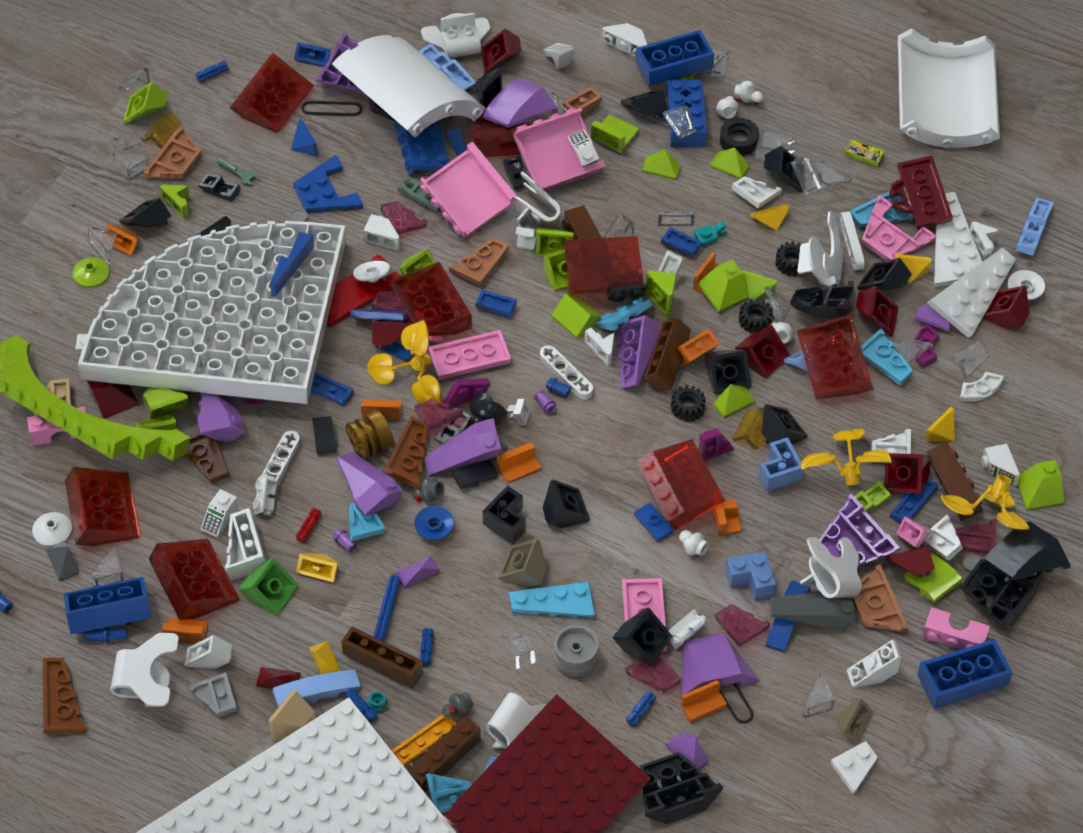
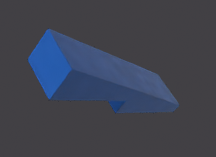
M299 232L289 258H280L270 282L271 296H277L313 250V234Z

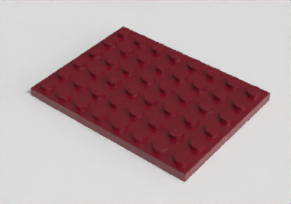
M556 694L443 815V818L460 833H603L651 778Z

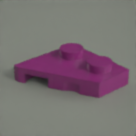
M456 379L442 402V406L447 410L470 402L478 391L486 393L491 385L489 379Z

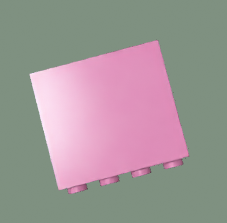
M575 108L569 109L562 115H559V113L554 114L544 121L539 119L530 126L526 124L521 125L513 135L530 178L544 191L600 173L606 167L603 160L581 167L570 144L568 136L583 129L590 138L580 114L582 108L577 110Z
M473 142L467 145V150L426 180L423 177L420 178L422 192L432 198L431 202L434 207L441 209L444 219L447 222L450 221L454 225L453 229L458 236L462 235L464 239L516 203L514 199L516 194Z

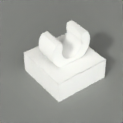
M518 399L516 405L508 406L507 412L511 413L510 418L516 420L519 426H526L531 410L525 399Z

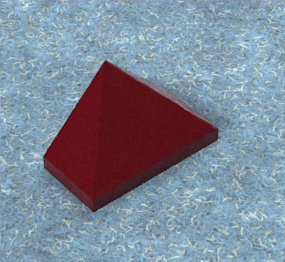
M260 667L256 686L273 689L274 687L300 680L301 672Z

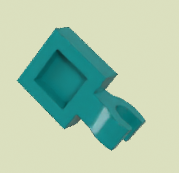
M724 221L718 222L713 228L709 224L694 230L693 235L702 242L701 247L703 248L718 242V236H723L727 233L725 230L727 225Z

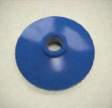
M429 506L422 509L416 515L414 526L416 532L421 537L428 540H440L451 533L454 519L447 509L439 506Z

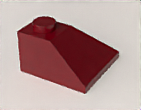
M503 29L481 47L484 73L496 69L521 51L520 38L507 29Z
M1026 286L997 291L982 318L1007 330L1022 327L1029 315Z
M876 286L859 292L855 307L890 337L893 336L898 306Z
M413 318L406 321L373 320L372 344H377L376 347L387 348L388 345H391L402 335L403 330L407 326L412 324Z
M773 326L748 336L735 347L736 350H746L748 367L763 378H767L784 363L785 358L790 356Z
M86 380L89 392L103 419L139 405L129 385Z
M889 453L892 463L885 462L884 487L887 491L923 493L930 475L931 455Z
M929 546L885 556L887 561L913 575L918 574L919 577L931 575L930 571L935 570Z

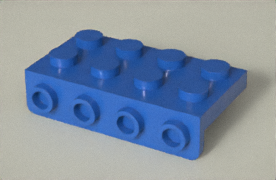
M439 120L425 128L416 138L395 121V130L398 131V143H401L402 147L401 155L405 159L404 166L409 176H413L415 170L438 171L450 163Z

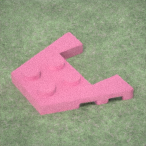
M879 195L860 243L887 261L894 259V254L908 255L933 242L936 235L923 226L911 238L883 218L891 209L892 204Z

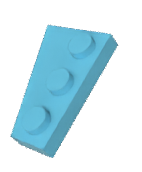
M890 191L880 195L890 203L893 200L902 201L900 196L889 199ZM878 197L850 210L852 219L858 228L867 227ZM891 207L883 218L890 223L913 220L912 213L904 214L898 212Z
M642 296L632 300L631 304H625L616 308V312L602 315L601 319L596 321L598 329L615 331L619 328L618 324H625L630 321L629 316H637L653 305L650 299L642 298Z
M882 329L877 331L857 349L858 356L900 386L913 373L912 368L903 356L894 349V344L891 340L888 341Z

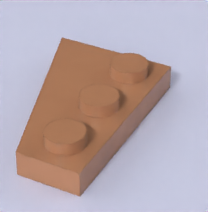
M492 238L477 248L475 253L469 257L465 256L462 258V261L457 265H451L449 272L481 287L509 251V245Z

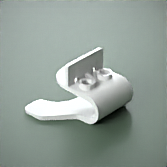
M454 13L441 18V32L437 26H429L421 29V35L425 43H432L436 48L443 50L451 59L480 54V42L490 32V25L486 18L475 19V13Z
M521 172V176L532 187L525 182L523 186L539 201L551 208L556 215L554 217H547L523 199L515 196V201L524 209L517 218L518 224H524L531 216V219L538 225L543 224L548 228L556 227L561 221L559 204L524 172Z
M829 211L827 223L831 235L830 256L825 252L818 239L811 237L809 243L801 244L798 263L799 274L812 272L824 287H831V284H837V286L840 284L844 254L840 244L836 218L833 212Z
M809 537L807 544L813 555L809 558L811 574L800 581L801 585H816L818 590L827 598H854L858 596L862 589V583L857 574L859 555L851 540L848 538H841L839 540L842 554L841 557H835L826 551L818 538Z
M158 633L137 649L119 650L116 654L110 689L111 693L122 698H140L147 707L166 706L170 698V689L168 688L170 675L167 668L161 663L155 662V660L163 654L173 653L177 650L178 636L174 633Z
M508 693L486 725L487 732L496 740L492 747L494 749H506L547 704L530 705L521 696L515 693Z

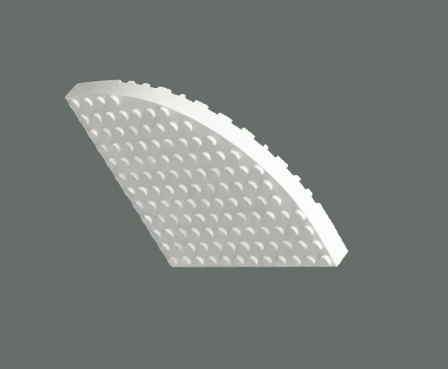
M267 221L268 224L258 225L256 222L250 223V226L239 227L238 224L228 226L223 231L216 232L212 230L210 234L202 237L200 234L193 236L179 246L175 244L168 247L158 257L154 255L145 261L144 266L140 269H134L128 279L124 278L116 286L115 292L107 297L104 306L100 307L99 314L96 319H93L78 362L80 380L308 404L346 243L345 226L301 221H285V223L275 224V221ZM299 232L313 234V250L277 296H271L270 282L280 258H289Z
M347 698L136 833L456 832L443 818L440 811L351 699Z

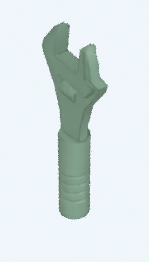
M222 157L217 159L218 164L237 174L242 179L244 185L254 186L251 182L254 178L260 181L258 173L244 171Z

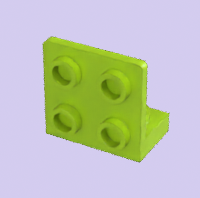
M608 115L602 123L594 121L591 124V139L619 153H622L639 132L638 127L612 115Z

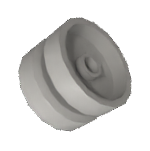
M569 625L560 630L554 640V664L558 671L565 676L579 678L590 674L596 668L599 643L595 633L582 625Z

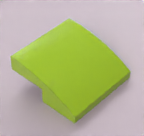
M932 553L931 556L935 570L930 571L931 575L919 577L918 574L913 575L907 572L904 576L907 582L920 589L922 596L935 603L960 584L963 578L948 563Z

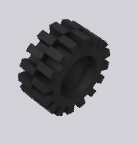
M791 241L790 245L789 242H786L785 246L782 244L780 248L778 247L775 265L779 271L782 270V274L787 272V276H790V273H793V276H797L799 260L789 261L786 257L793 256L799 259L801 246L799 242L797 245L793 241Z
M756 298L755 301L749 299V303L746 300L744 305H741L739 311L741 328L744 327L745 331L749 329V333L752 334L753 331L757 333L765 329L772 323L773 309L770 307V304L768 302L765 304L763 299L759 302V298ZM752 313H758L763 317L759 319L751 318L749 315Z
M685 385V389L681 386L679 391L677 389L674 391L671 398V412H674L675 417L679 415V420L685 418V422H688V419H691L692 422L695 420V417L698 420L700 415L704 414L706 397H704L703 392L700 393L701 389L697 388L695 390V386L688 388V385ZM685 400L693 401L695 405L687 407L682 405L681 402Z

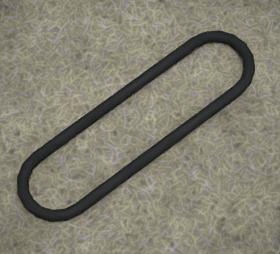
M310 100L301 105V110L305 114L355 116L361 113L362 106L357 102ZM307 103L357 105L359 111L356 113L308 112L304 110V105Z
M733 683L734 687L736 688L737 692L739 693L740 697L742 698L743 702L745 703L746 707L750 712V718L747 720L738 719L733 709L729 705L728 701L726 700L725 696L723 695L722 691L719 689L734 719L739 723L750 722L753 718V711L749 706L748 702L746 701L745 697L743 696L742 692L740 691L739 687L737 686V684Z

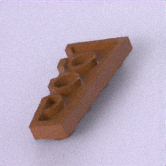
M411 416L383 472L418 490L428 424Z
M64 657L43 658V734L85 733L86 728L76 702L74 689H72Z

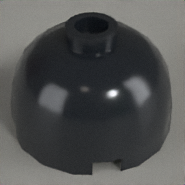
M478 391L470 403V411L474 416L473 421L475 423L493 418L497 426L506 418L508 412L498 402L495 403L489 395L482 391Z

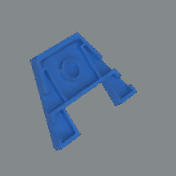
M337 155L331 157L293 183V188L307 213L328 212L329 209L337 208L341 211L351 207H356V209L363 208V203L357 192L339 198L328 178V175L343 171V166Z

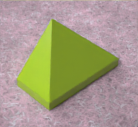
M734 147L718 152L710 163V167L741 179L748 171L749 164Z
M663 149L646 157L642 172L676 180L681 164Z
M428 248L404 259L399 270L407 283L411 284L437 263Z
M742 270L749 296L748 299L755 301L756 298L761 300L775 295L777 280Z
M730 384L714 402L713 406L723 418H726L756 403V400L745 387Z

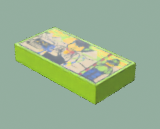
M851 139L844 155L878 167L885 151Z

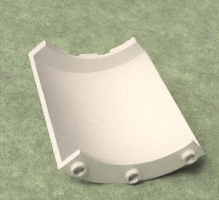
M913 28L898 35L900 130L920 142L944 148L974 147L989 144L1000 139L995 44L986 35L966 41L962 45H953L951 42L940 41L934 43L929 41V38L917 33Z
M380 35L368 38L357 43L358 46L354 49L346 50L332 63L335 68L351 80L415 138L429 125L442 118L460 115L468 117L475 122L486 109L410 43L400 37Z

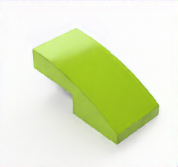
M880 481L867 491L863 492L862 490L854 496L867 513L875 510L892 498Z

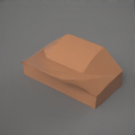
M589 87L563 102V106L567 110L582 108L580 114L581 117H584L599 106L602 102V96L592 87Z

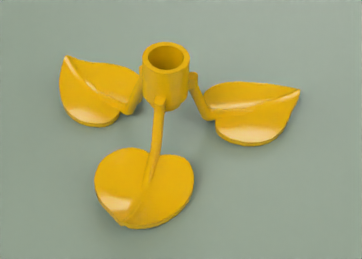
M422 320L407 326L401 335L403 346L407 350H411L412 355H415L411 362L393 366L392 357L388 354L380 353L369 360L367 370L374 381L381 385H387L394 380L395 372L393 369L411 366L414 370L421 371L417 377L418 382L412 385L413 396L422 405L439 407L442 403L441 388L438 380L431 375H424L422 377L427 371L426 368H429L432 363L431 357L425 354L429 348V334L427 325Z
M858 428L852 431H840L833 435L835 441L847 440L849 463H846L844 468L841 467L835 455H829L828 452L810 454L802 460L801 471L808 467L829 464L834 461L840 470L841 476L844 475L845 484L856 485L861 482V463H892L888 451L880 449L867 451L863 455L856 458V462H858L856 465L853 462L851 440L861 439L865 435V430Z
M997 475L993 485H989L988 489L974 504H970L959 496H943L941 494L944 504L952 511L962 515H972L974 512L972 509H975L985 498L1002 507V513L997 514V519L1003 525L1013 529L1029 530L1028 524L1019 515L1006 511V508H1013L1015 502L1008 490L1012 481L1004 475Z

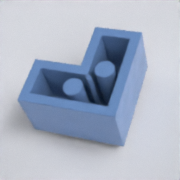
M788 437L770 443L768 457L771 461L760 464L759 478L767 492L801 481L804 470L801 471V460Z
M765 551L726 559L725 573L730 588L750 584L755 601L774 597L776 583Z

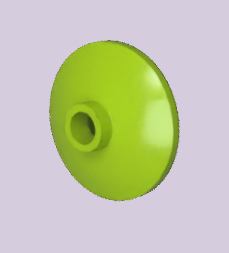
M91 257L79 261L74 266L72 273L77 284L91 288L103 284L108 279L110 270L104 260Z

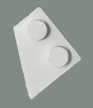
M745 176L732 185L733 191L756 208H760L779 196L782 191L780 187L772 189L766 187L764 182L755 181Z
M907 429L904 433L896 436L892 434L886 438L872 441L871 450L883 449L888 451V453L911 454V429Z

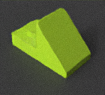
M161 185L162 199L183 219L189 216V204L186 201L190 198L188 186Z

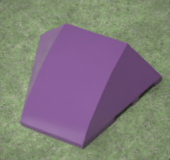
M346 32L343 33L316 81L349 91L364 93L332 65L346 50H352L358 46L357 42L354 43L348 38Z
M516 78L492 100L486 108L483 118L510 128L527 122L529 117H541L546 111L552 110V112H556L558 107L543 87Z
M852 494L848 496V500L843 508H840L834 521L829 524L819 539L826 551L835 557H841L842 554L839 540L841 538L851 540L859 555L858 566L901 550L896 542L880 528Z
M724 633L684 641L681 697L683 694L716 680L719 681L720 686L738 682L742 686L760 681Z

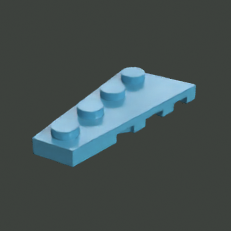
M588 582L509 592L512 613L530 615L543 613L557 617V615H567L569 618H578L580 616L595 620Z

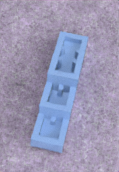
M432 43L419 50L421 54L465 91L474 86V79L455 59L451 60L444 51L439 52Z
M1036 197L1016 251L1034 255L1054 202Z
M353 669L292 681L274 687L273 693L278 707L293 689L308 704H316L318 699L338 697L340 692H347L350 689L359 691L361 685L356 671Z

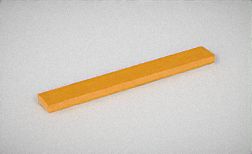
M442 714L391 751L405 767L421 756L428 747H433L437 743L438 738L442 734H447L456 721L453 717L446 718Z

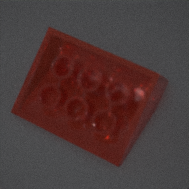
M272 53L230 106V109L243 119L278 133L314 85Z
M483 115L478 117L475 122L467 117L469 143L473 142L485 157L521 155L513 135L519 126L525 124L527 126L533 125V122L539 120V118L532 116L528 118L527 122L507 128L484 119Z
M637 236L564 240L568 294L609 293L611 288L643 284Z
M440 262L389 281L391 288L412 323L415 324L424 320L429 336L456 335L472 328V314Z
M851 314L797 330L816 399L856 395L874 389L856 325Z
M693 439L652 451L636 461L666 521L675 531L726 501Z
M73 467L65 479L75 544L99 546L139 538L140 534L128 472Z
M209 539L156 544L149 557V561L179 620L199 618L240 600Z

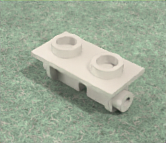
M268 474L258 477L255 484L257 494L253 502L254 515L263 513L264 516H271V513H273L275 499L269 498L268 494L275 495L277 484L275 477L268 476Z
M694 609L668 630L673 636L670 642L675 650L705 626L707 619L704 615L699 616Z

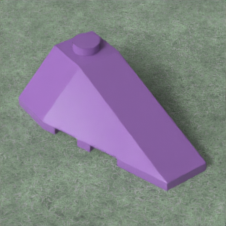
M491 418L473 424L424 457L429 477L502 454L503 450L494 419Z

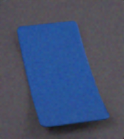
M457 127L446 131L452 148L458 157L467 150V145L460 129Z
M396 342L388 345L387 348H380L402 359H409L412 355L411 350H407L403 345Z

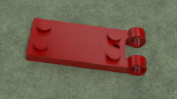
M376 255L371 259V261L387 262L381 255ZM392 272L385 281L380 278L376 282L357 280L354 274L349 275L335 285L326 324L332 327L349 317L351 310L362 309L391 290L398 288L403 283V278L397 272Z

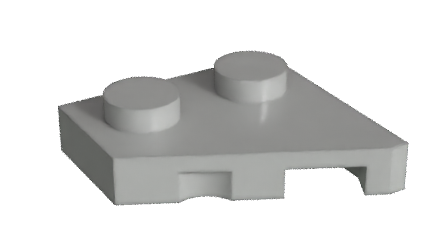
M226 672L189 686L191 692L218 717L238 710Z

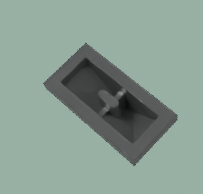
M65 542L46 548L59 581L78 574L70 549Z

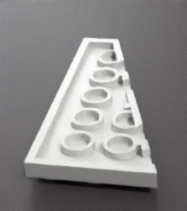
M955 192L945 193L953 220L936 225L933 288L951 285L982 263Z
M1002 247L926 303L969 338L976 330L1016 258Z

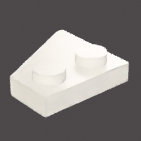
M948 515L944 516L931 528V533L922 543L926 547L929 546L932 551L947 561L951 560L963 549Z
M865 741L831 759V765L852 794H855L862 781L867 777L870 769L873 768L878 757Z

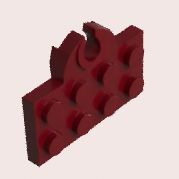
M933 156L897 163L901 179L892 184L889 199L901 196L903 200L891 201L892 207L904 214L912 213L917 229L923 226L929 227L952 221V213Z

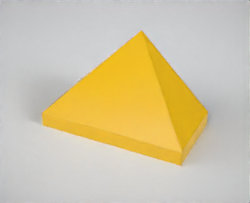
M781 204L750 213L749 215L754 220L777 231L789 210V205Z
M894 254V259L901 258L912 273L908 279V284L929 273L931 258Z
M950 407L927 429L925 441L955 442L953 407Z
M300 553L296 573L334 583L338 562L326 554Z
M328 641L309 647L319 675L340 671Z

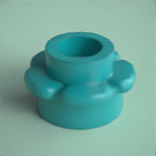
M375 691L371 693L367 703L374 711H381L382 708L387 706L388 700H386V696L382 692Z

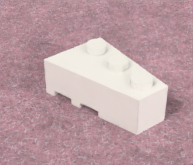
M247 508L230 514L229 545L227 547L228 555L225 570L232 581L251 574L267 560L256 522L250 509Z

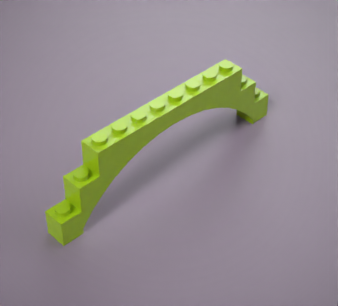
M18 335L1 341L0 392L110 459L129 452L144 460L158 452L174 461L187 454L190 437L177 429L155 430L127 426L93 416L64 402L48 390L32 371L28 362L30 342Z

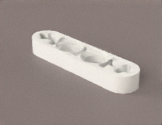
M840 212V225L853 270H863L864 257L851 212Z
M548 345L541 348V362L561 382L570 386L571 391L579 399H590L593 395V385L553 346ZM557 364H563L565 365V368L559 370L555 366ZM569 376H575L577 377V380L569 381L567 378Z
M287 431L283 434L262 475L268 474V476L275 477V481H277L276 489L300 446V437L295 431ZM281 452L289 454L286 458L278 457ZM273 467L281 469L278 473L270 472Z

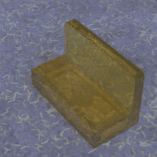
M169 111L157 118L142 140L146 142L151 139L162 149L183 123Z
M764 408L746 412L732 437L734 441L745 439L753 449L760 447L765 438L762 434Z

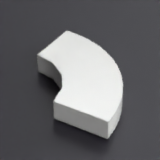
M985 372L978 381L972 383L963 382L959 401L977 402L991 397L1000 388L1004 376Z

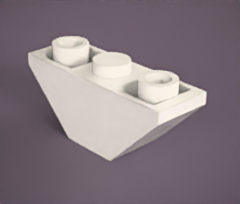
M628 23L602 28L603 42L636 57V48L647 45L643 31Z
M895 640L889 641L847 669L852 687L857 688L882 683L898 673L901 655Z

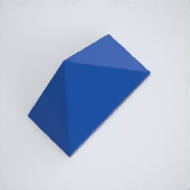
M297 42L294 59L325 66L330 58L331 49Z
M301 119L298 121L291 150L316 156V142Z

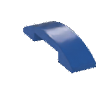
M791 580L784 596L809 593L811 586L801 585V583ZM775 618L766 647L785 653L796 622Z

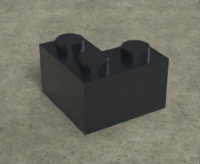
M507 485L482 511L483 524L511 544H514L526 532V519L518 514L523 509V495Z

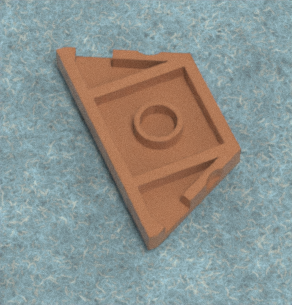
M179 127L143 172L144 178L183 179L201 157L202 151L193 143L191 137L184 133V129Z
M877 565L873 572L861 579L862 589L859 595L851 598L860 621L864 627L908 632V625L881 565Z

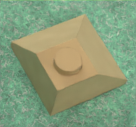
M294 689L269 719L271 739L274 742L283 740L316 719L315 711Z

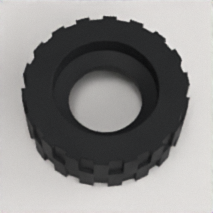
M737 117L729 119V121L722 125L720 130L722 149L728 150L735 147L744 156L756 150L759 142V128L754 122ZM742 132L748 135V139L746 141H735L731 139V134Z

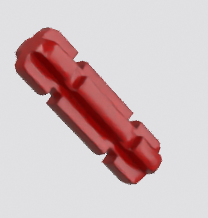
M311 509L309 512L310 516H307L300 528L301 530L296 535L297 541L302 543L307 541L308 535L311 534L317 524L316 521L321 517L319 509Z

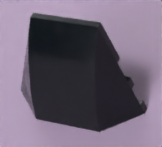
M849 281L846 286L837 287V284H831V287L827 289H822L820 286L798 289L795 291L790 305L813 316L834 320H848L853 310L854 281Z
M1030 521L1026 522L1029 530L1012 529L984 558L985 563L1012 581L1035 576L1036 572L1046 571L1050 573L1053 572L1054 568L1063 567L1068 569L1071 566L1058 539Z
M980 559L962 583L960 589L1005 628L1013 626L1029 605L1044 571L1036 572L1035 576L1012 581L985 563L984 559Z
M679 752L640 765V769L651 778L643 788L645 817L666 825L705 811L723 790V786L720 783L716 784L712 781L707 773L703 774L696 768L694 763Z

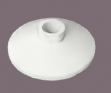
M370 261L359 265L353 274L357 280L376 282L389 273L390 266L384 261Z
M1020 270L1014 272L1008 279V289L1026 286L1028 300L1039 298L1045 290L1044 280L1033 271Z
M50 512L40 516L35 521L32 533L39 544L54 546L65 542L70 537L72 524L66 515Z

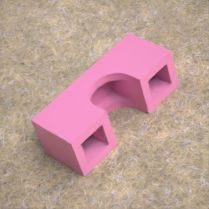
M79 407V408H77V409H79V410H81V411L86 412V411H85V407ZM39 415L27 417L33 446L51 443V436L54 433L64 431Z
M931 607L922 637L927 638L929 641L939 642L950 648L960 650L986 642L990 626L970 620L966 629L956 630L949 624L951 613Z

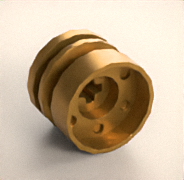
M378 410L365 414L363 421L357 418L354 422H348L345 425L350 444L357 455L364 460L368 459L370 455L374 456L376 448L379 451H384L394 445L391 429L384 416Z

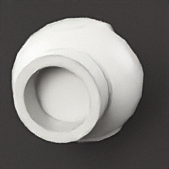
M744 81L735 87V97L740 98L744 103L753 101L754 105H757L764 98L760 91L754 92V83L751 81Z
M733 96L721 99L716 106L717 114L725 119L733 118L738 111V99Z
M773 322L767 326L775 328L783 344L789 342L793 337V329L788 323Z
M684 530L679 535V539L683 543L688 555L698 554L703 556L707 551L709 542L704 540L701 533L693 534L688 530Z

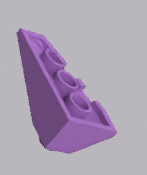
M645 315L631 319L625 324H618L616 344L620 348L618 359L622 363L620 374L623 389L639 385L659 336L660 323Z
M200 393L202 398L198 407L201 409L197 416L200 433L231 444L245 432L240 414L227 395Z
M353 452L337 457L336 460L341 472L348 481L347 487L353 493L352 499L365 516L396 507L402 489L391 476Z

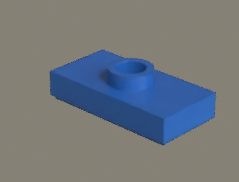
M671 227L661 239L662 244L691 258L695 256L702 246L701 241Z
M482 289L475 307L510 318L517 305V300Z
M651 503L634 512V516L657 542L673 534L674 529Z

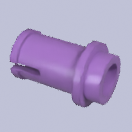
M540 390L535 394V400L539 402L545 413L550 414L556 410V402L551 400L544 390Z
M339 528L333 533L334 541L336 543L339 542L348 553L355 550L358 544L355 541H350V536L347 535L345 529Z

